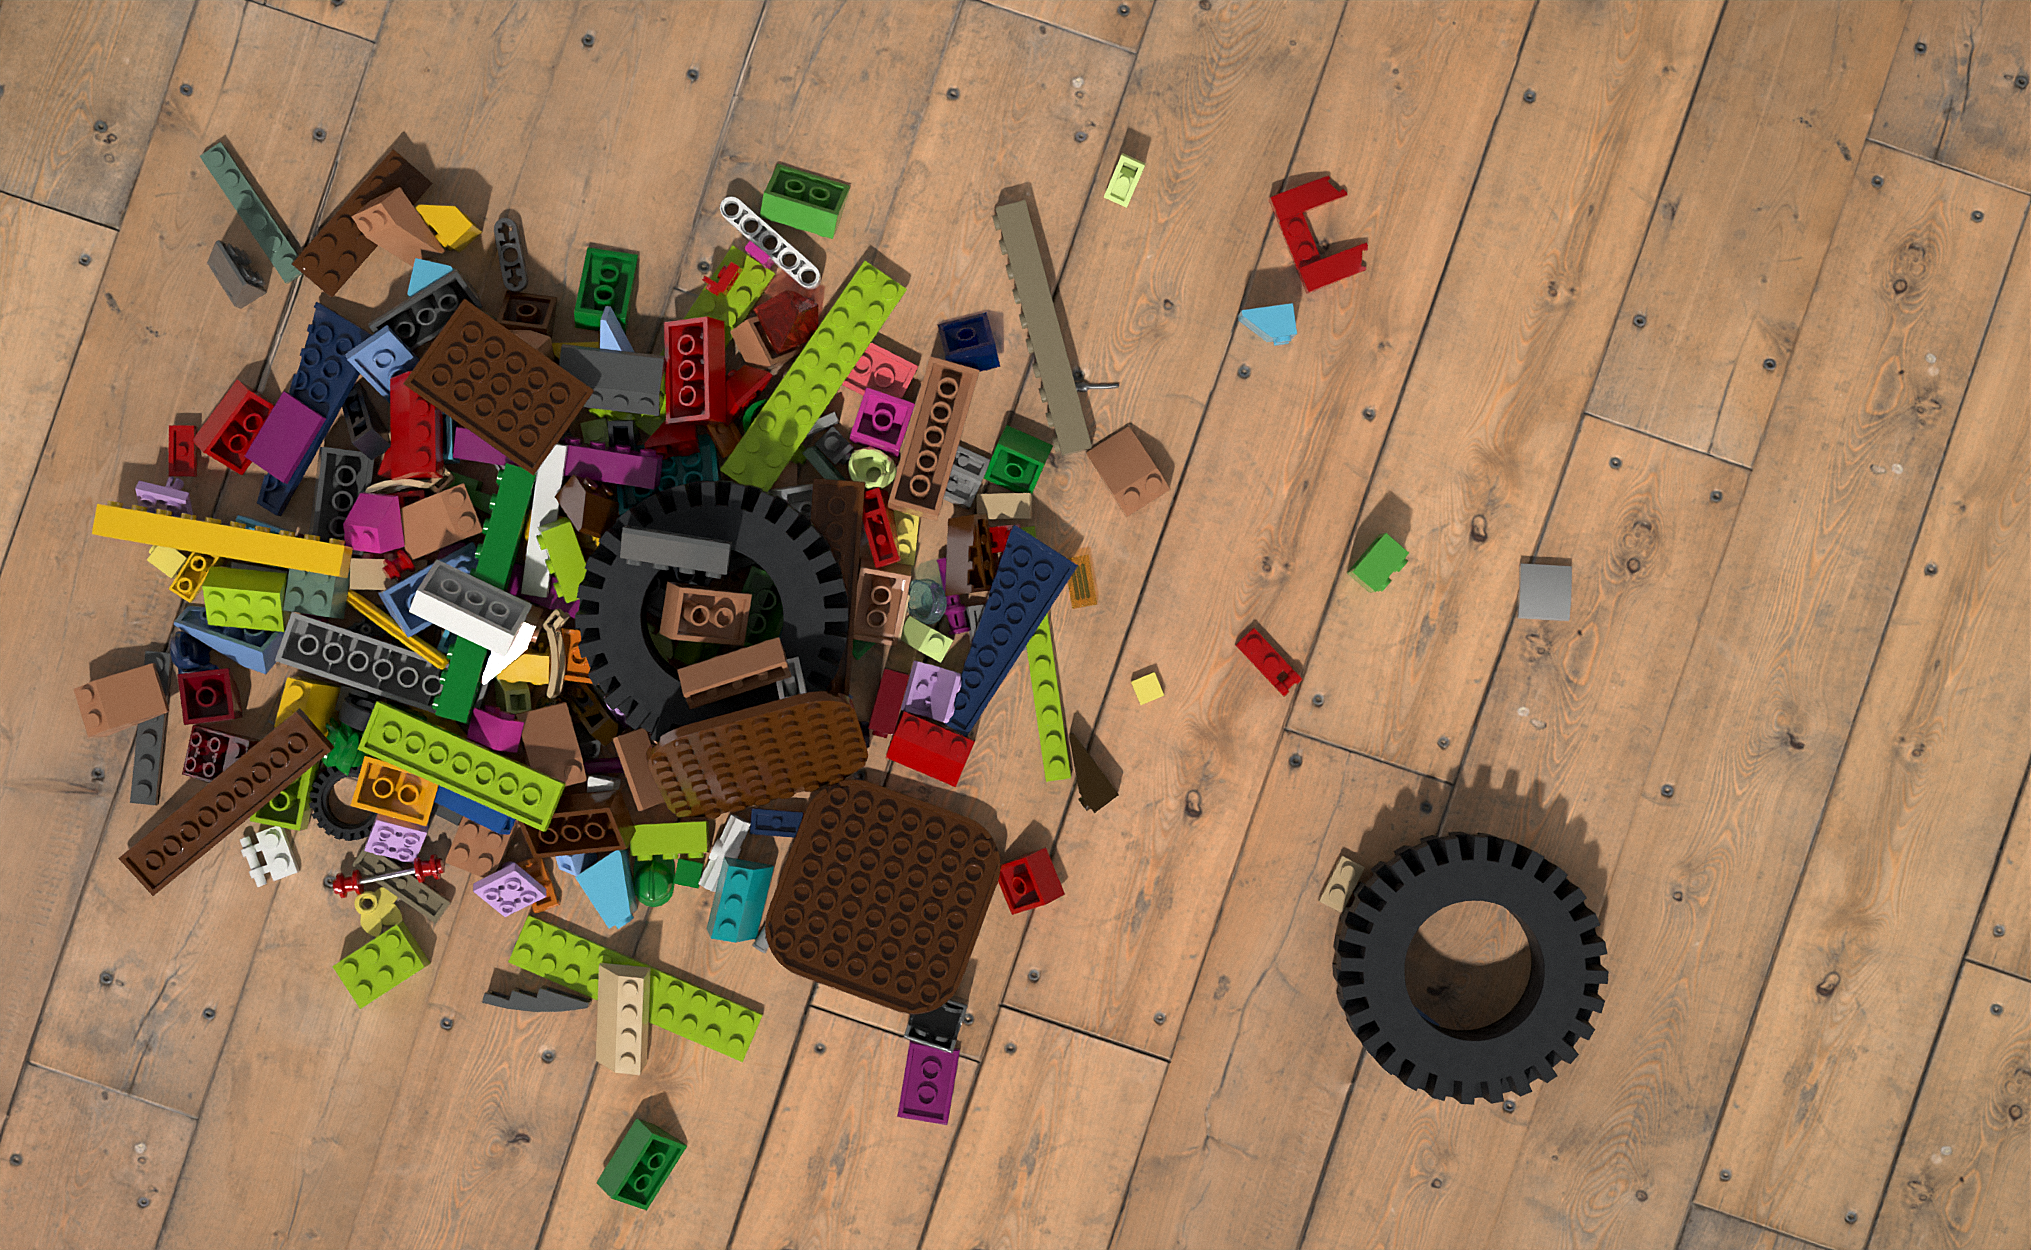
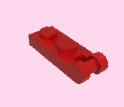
M1255 628L1251 629L1235 644L1283 697L1289 693V689L1294 684L1298 685L1303 680ZM1284 671L1288 677L1280 682L1276 677Z

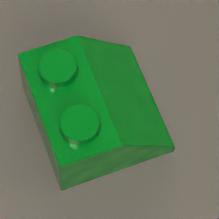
M1006 425L983 479L1015 493H1031L1032 496L1053 445Z

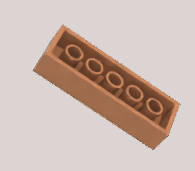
M930 356L888 501V508L938 521L978 380L979 370Z
M521 739L517 753L490 748V750L526 765ZM463 816L445 863L483 878L501 870L519 827L518 820L515 821L510 835L498 834Z

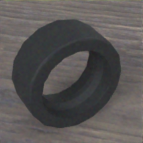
M354 696L345 697L338 714V719L350 727L365 731L376 702Z

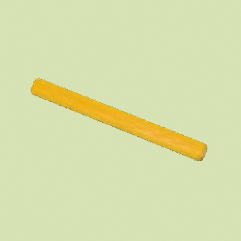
M350 587L348 588L347 604L435 667L442 670L446 668V665L449 663L447 656L416 634L408 638L391 616L353 589H350Z

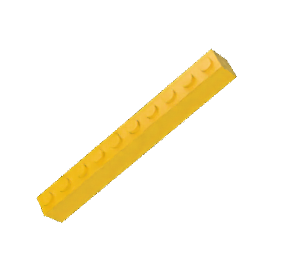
M107 501V505L97 504L92 529L93 535L348 578L353 548L344 546L345 541L329 538V543L320 542V536L305 534L304 539L296 538V532L280 530L279 534L270 533L271 528L255 526L254 530L245 529L246 524L230 521V526L221 525L222 520L206 517L205 522L196 521V515L181 513V517L178 518L172 516V511L156 509V514L147 512L148 507L132 505L131 509L123 508V503Z

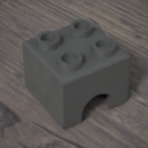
M954 995L947 1003L936 1010L923 1014H911L903 1038L952 1054L969 1000Z

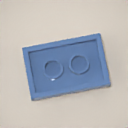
M388 325L345 354L347 360L389 403L390 379L408 371H413L420 361Z

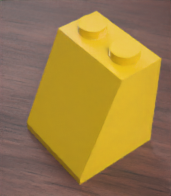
M305 676L287 677L274 727H278L300 708L323 735L327 737L328 730L325 725L328 723L331 726L330 718H333L341 727V722L338 719L339 711L335 710L341 686Z

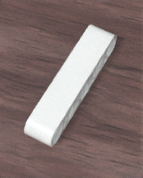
M727 197L721 202L720 211L723 217L749 241L768 254L773 262L806 290H814L819 287L821 274L818 269L736 197ZM730 204H737L739 206V211L734 216L726 214V209ZM749 221L758 222V229L753 233H748L745 230V225ZM776 238L778 241L776 248L767 250L764 247L766 239ZM789 254L797 257V262L791 267H787L783 263L785 256ZM813 271L816 274V279L813 283L807 284L803 282L802 277L805 272Z

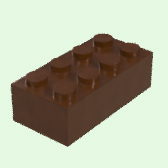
M619 789L562 795L549 827L545 832L518 821L534 859L625 850L628 848L636 832Z

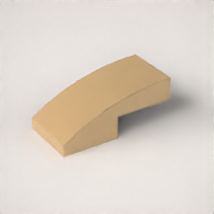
M1031 493L977 494V514H987L988 520L1032 519Z

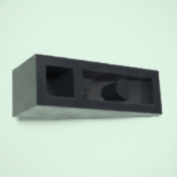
M358 383L352 388L342 409L352 444L370 460H373L377 456L384 454L391 447V441L388 431L365 389Z

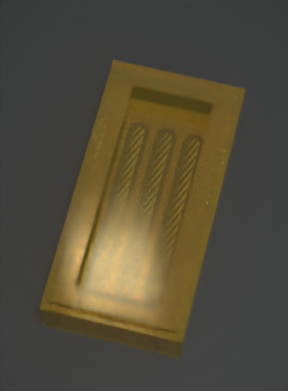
M1089 554L1068 558L1078 565L1067 582L1072 609L1097 605Z

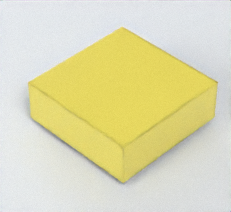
M1155 672L1131 681L1140 705L1164 696Z

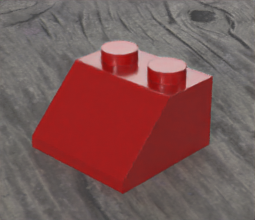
M1046 847L1012 859L1000 866L998 882L1012 915L1046 905L1065 895Z

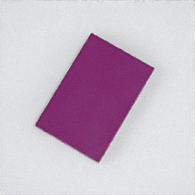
M283 391L245 457L281 482L288 484L326 418L290 393Z
M910 1040L897 1117L942 1125L948 1124L960 1053L959 1048H954L951 1054Z

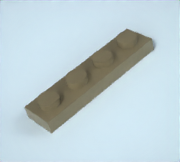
M365 847L352 864V866L368 877L406 870L389 857L364 851ZM413 874L375 881L434 923H438L452 903L451 900L425 882L419 883L417 877Z

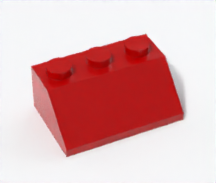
M237 379L192 441L203 453L238 474L243 475L252 463L245 455L275 404Z
M904 711L885 758L956 787L976 740Z

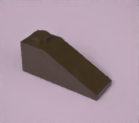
M564 680L562 695L595 739L604 746H607L613 741L612 738L617 737L625 730L588 683Z
M1071 733L1069 739L1078 790L1081 794L1078 800L1086 811L1092 809L1096 813L1119 796V794L1075 734Z

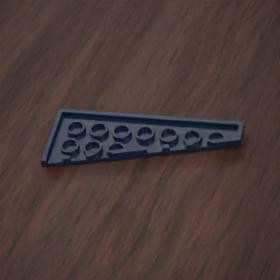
M316 302L314 305L316 310L312 324H309L307 332H309L305 348L301 349V362L297 374L293 376L289 393L324 416L326 420L288 484L281 482L269 473L264 476L257 504L280 517L360 375L356 368L347 360L345 354L372 336L371 333L319 302Z
M1015 524L1010 530L961 672V688L956 693L953 716L949 719L948 723H945L965 737L968 736L1078 567L1077 564Z

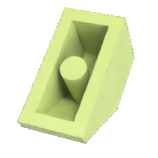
M911 616L905 622L901 635V641L942 663L954 641Z

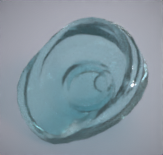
M915 579L911 581L908 590L910 597L907 612L924 624L936 623L941 619L947 608V596H945L944 589L931 579Z

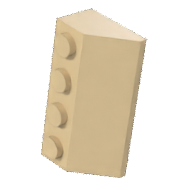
M599 964L596 1061L615 1073L641 1075L647 1064L651 969L648 967Z

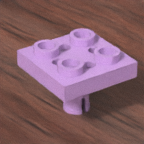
M169 477L165 487L143 481L138 482L135 488L138 505L148 507L147 512L156 514V509L172 511V516L178 518L181 517V513L193 515L190 495L188 492L181 491L184 486L181 479L176 477L173 483L174 477Z
M378 813L366 841L364 851L398 859L403 862L414 863V858L419 854L429 825L426 827Z
M511 861L502 864L501 870L473 884V892L504 917L546 897V888L515 862Z

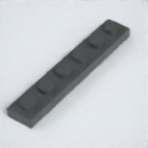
M145 651L144 666L155 663L167 704H169L173 665L171 655L167 652ZM168 712L138 724L130 803L158 805Z

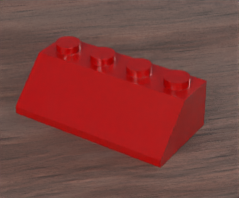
M706 316L664 322L666 424L712 425L726 423L724 321Z
M412 371L391 378V480L444 478L443 412L403 384Z

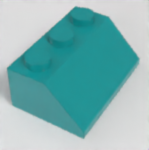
M730 857L723 858L706 928L711 939L737 943L757 938L774 865Z

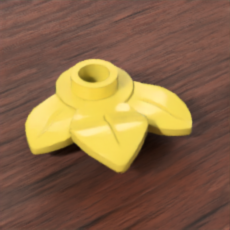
M384 887L379 888L375 892L364 891L362 895L356 897L354 903L356 911L361 915L360 923L362 928L374 937L380 935L383 925H396L403 920L400 910L393 904L398 897ZM367 899L373 902L370 908L363 907V902Z

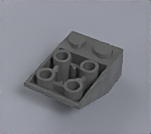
M218 240L214 244L207 264L233 305L242 309L267 293L263 287L266 283L257 271L254 273L249 265L252 261L244 250L240 251L237 246L233 247L230 243L227 244Z

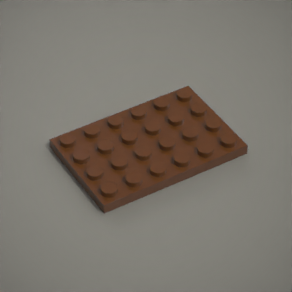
M466 299L462 301L403 383L533 476L595 392Z

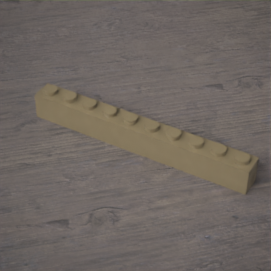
M1022 200L996 207L997 215H993L992 218L996 231L1001 229L1003 239L999 240L1002 255H1008L1010 264L1005 266L1009 280L1014 279L1016 289L1012 290L1015 303H1021L1023 313L1019 314L1022 329H1028L1030 338L1025 339L1028 352L1035 355L1036 363H1032L1036 378L1041 377L1043 387L1039 388L1042 403H1048L1050 412L1045 414L1049 428L1054 427L1056 437H1052L1055 452L1061 451L1063 457L1092 448L1026 201Z

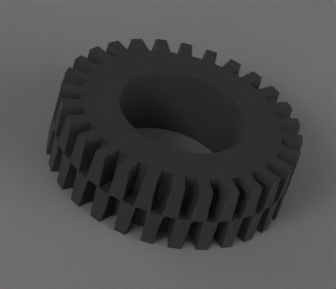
M703 480L668 488L644 499L620 516L619 520L601 537L598 547L590 555L586 563L585 577L578 587L577 598H580L579 610L575 614V627L580 628L581 641L578 647L581 658H587L590 666L588 676L593 685H600L606 694L604 698L606 704L612 710L618 708L626 716L625 723L633 729L637 730L641 727L651 733L652 740L659 742L662 735L679 727L780 699L777 684L774 682L693 709L689 708L683 695L677 669L672 667L658 652L647 626V598L651 585L661 569L652 568L653 563L643 561L642 566L626 564V559L620 558L622 529L626 525L733 542L731 550L740 552L757 562L768 573L778 589L784 615L780 641L787 659L799 657L807 693L826 691L831 680H834L843 651L845 650L848 630V597L842 570L824 535L819 533L812 521L803 512L797 511L788 501L765 492L762 488L734 483V481Z
M1460 831L1448 832L1449 836L1445 837L1430 835L1420 838L1421 843L1413 847L1404 845L1394 851L1396 856L1387 863L1379 861L1371 869L1374 875L1367 883L1359 882L1354 889L1353 894L1356 898L1350 908H1344L1340 916V920L1343 923L1340 935L1335 934L1333 948L1337 953V963H1332L1333 977L1338 983L1339 992H1336L1339 1005L1347 1016L1346 1021L1367 1052L1390 1075L1396 1076L1405 1086L1415 1091L1418 1088L1424 1090L1434 1099L1445 1101L1446 1096L1453 1097L1459 1103L1474 1105L1475 1098H1484L1491 1104L1504 1102L1503 1094L1510 1091L1521 1097L1532 1092L1529 1083L1536 1079L1549 1083L1558 1075L1553 1070V1067L1561 1060L1571 1064L1579 1055L1573 1048L1578 1039L1581 1037L1589 1041L1595 1031L1594 1027L1589 1023V1019L1593 1011L1602 1014L1605 1000L1598 994L1599 984H1608L1609 973L1601 965L1600 956L1607 954L1605 941L1597 935L1595 927L1600 926L1596 913L1586 907L1584 900L1587 897L1582 890L1566 878L1568 874L1559 866L1546 860L1541 854L1513 841L1491 834L1478 832L1475 835ZM1464 901H1485L1498 904L1506 908L1516 918L1529 943L1531 970L1528 984L1522 997L1504 1017L1478 1029L1453 1030L1427 1021L1420 1016L1412 1004L1405 983V959L1413 936L1430 916L1449 905Z

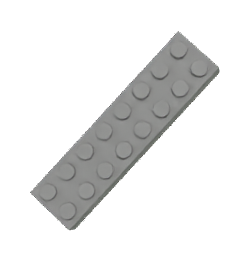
M294 612L291 613L275 659L276 662L435 714L436 710L432 709L436 694L441 695L443 685L439 684L443 670L435 667L416 652ZM493 678L485 685L481 683L474 708L483 709Z

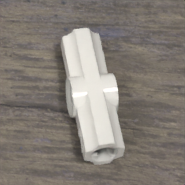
M731 814L721 837L717 839L708 859L710 860L702 874L699 885L710 891H716L723 858H738L742 842L750 829V822Z

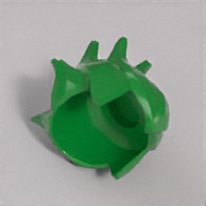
M330 718L331 726L328 723L325 725L328 730L326 738L335 748L322 758V762L327 767L336 766L342 773L348 776L351 767L361 766L365 755H367V753L358 750L364 731L350 727L341 722L340 727L333 718Z

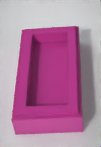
M749 241L744 247L748 255L762 264L764 268L770 269L773 266L774 262L771 257L753 242Z

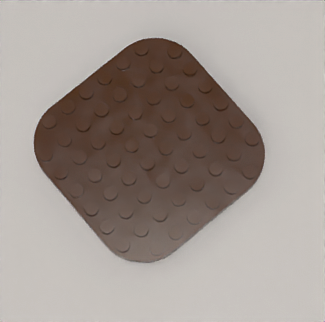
M818 691L794 695L679 727L662 735L657 745L651 744L647 749L646 759L649 770L671 812L675 813L677 817H706V819H715L723 813L740 812L745 807L766 805L770 800L778 798L788 799L799 792H813L821 786L827 784L834 785L844 781V778L866 765L868 751L853 701L841 693H838L835 697L832 694H827V691Z
M844 780L824 788L813 798L806 809L770 903L765 921V934L769 948L776 960L785 969L808 980L904 1014H923L936 1010L947 1003L960 987L998 884L1001 862L996 843L990 833L973 819L871 782Z

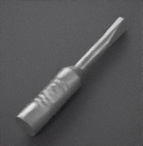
M1075 382L1077 392H1087L1090 389L1119 388V384Z

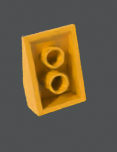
M367 754L363 760L350 806L427 827L439 785Z

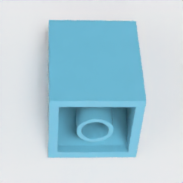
M628 849L615 850L575 877L609 929L615 925L619 929L634 919L632 913L637 910Z

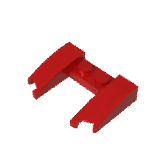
M1329 176L1292 188L1269 199L1306 294L1366 271V267L1361 266L1362 252L1368 251L1367 242L1321 259L1303 213L1348 195L1344 189L1340 192L1328 182Z

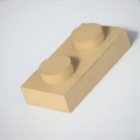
M1341 855L1318 901L1342 913L1365 867Z

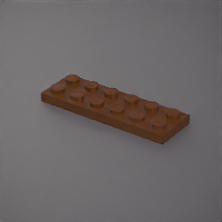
M392 149L291 264L332 298L378 246L366 238L351 216L369 201L399 187L411 204L414 205L433 183L397 151Z

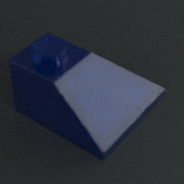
M987 312L937 324L947 361L977 369L979 372L1001 367Z

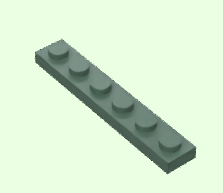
M219 142L200 155V158L284 282L289 284L302 275L291 264L298 256V253L225 145Z

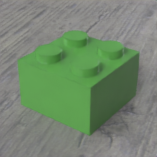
M1387 533L1379 534L1349 569L1347 574L1369 593L1382 592L1392 581L1389 576L1393 572H1399L1407 564L1406 556L1409 552Z

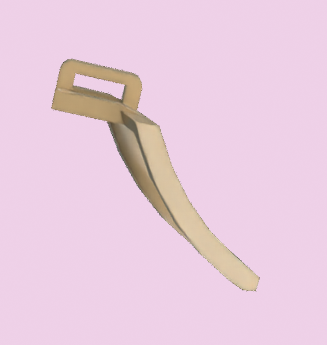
M443 466L444 478H431L429 481L413 479L388 480L368 487L365 492L391 494L409 488L420 487L431 488L437 494L444 491L455 480V477Z
M561 609L554 610L543 624L547 631L551 649V675L547 690L549 698H555L561 694L566 671L565 645L560 628L570 615L567 612L564 613ZM557 615L558 618H557L556 621L551 625L550 622H551L552 619Z

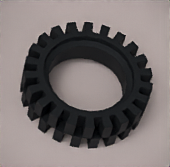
M362 765L351 767L348 776L342 773L336 766L328 767L325 772L318 776V781H315L313 784L314 790L310 792L312 802L309 805L314 811L312 814L313 819L318 820L319 823L317 825L319 828L326 830L324 833L335 836V839L352 841L368 837L378 814L371 812L369 817L363 822L347 824L335 817L329 805V796L333 786L345 777L358 778Z

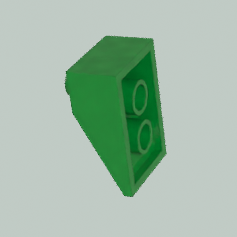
M587 247L574 310L575 328L600 331L601 317L605 306H609L612 308L626 335L638 255Z

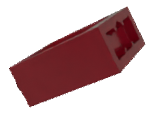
M884 667L868 729L873 730V735L887 738L888 734L894 735L910 676L908 673Z

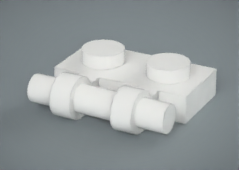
M274 826L256 833L259 841L256 845L252 844L250 836L240 839L243 848L241 850L242 855L247 858L251 869L249 874L251 879L254 878L257 887L267 884L264 874L268 872L271 873L273 881L300 872L284 828ZM259 851L263 852L267 865L262 867L256 855Z

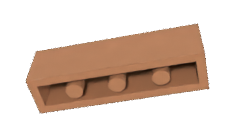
M779 637L677 670L683 695L690 709L792 677Z

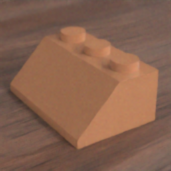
M641 728L612 738L638 812L665 802L647 764V749L651 744L657 745L658 743L651 739V733Z

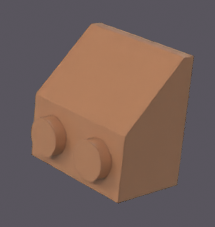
M783 307L747 319L730 331L747 366L764 371H771L798 357L804 349Z

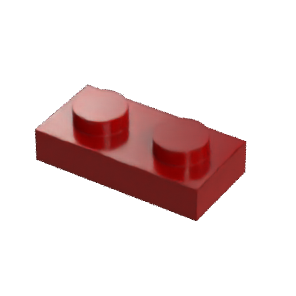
M169 425V477H197V446L192 441L197 434V426Z

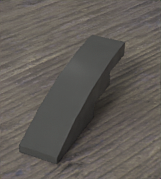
M543 985L539 989L538 994L517 987L512 990L511 996L488 990L484 993L482 1003L512 1010L563 1012L588 1008L592 1000Z

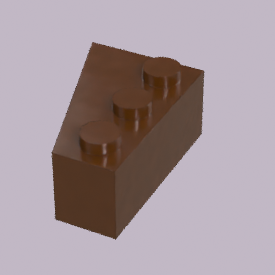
M987 514L949 518L945 596L990 591L995 576V567Z

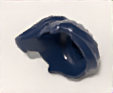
M177 631L171 637L170 655L172 662L178 668V674L219 669L217 665L210 663L209 653L211 647L184 631Z

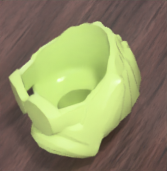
M869 446L852 453L848 471L852 481L865 482V490H872L888 486L896 476L897 467L894 460L884 452Z

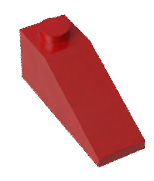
M880 487L864 492L862 517L876 568L901 561L893 509L888 508V492Z

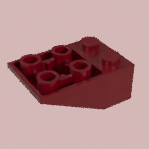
M193 725L182 775L211 782L261 740Z

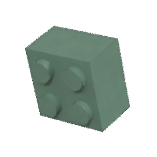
M289 568L283 610L344 619L350 582V568L348 578Z

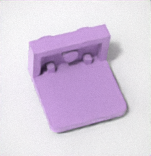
M914 660L901 710L948 723L955 710L954 701L956 693L961 688V674Z

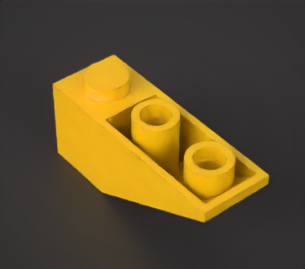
M192 552L169 587V590L191 603L203 589L202 585L210 566L221 567L228 558Z

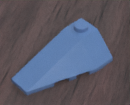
M471 542L439 559V561L470 575L471 569H476L479 560L475 558L477 548ZM434 563L378 593L390 615L408 638L432 624V622L410 613L409 610L417 589Z
M188 606L174 621L176 627L240 665L263 674H267L275 665V659L285 633L208 625L206 608Z

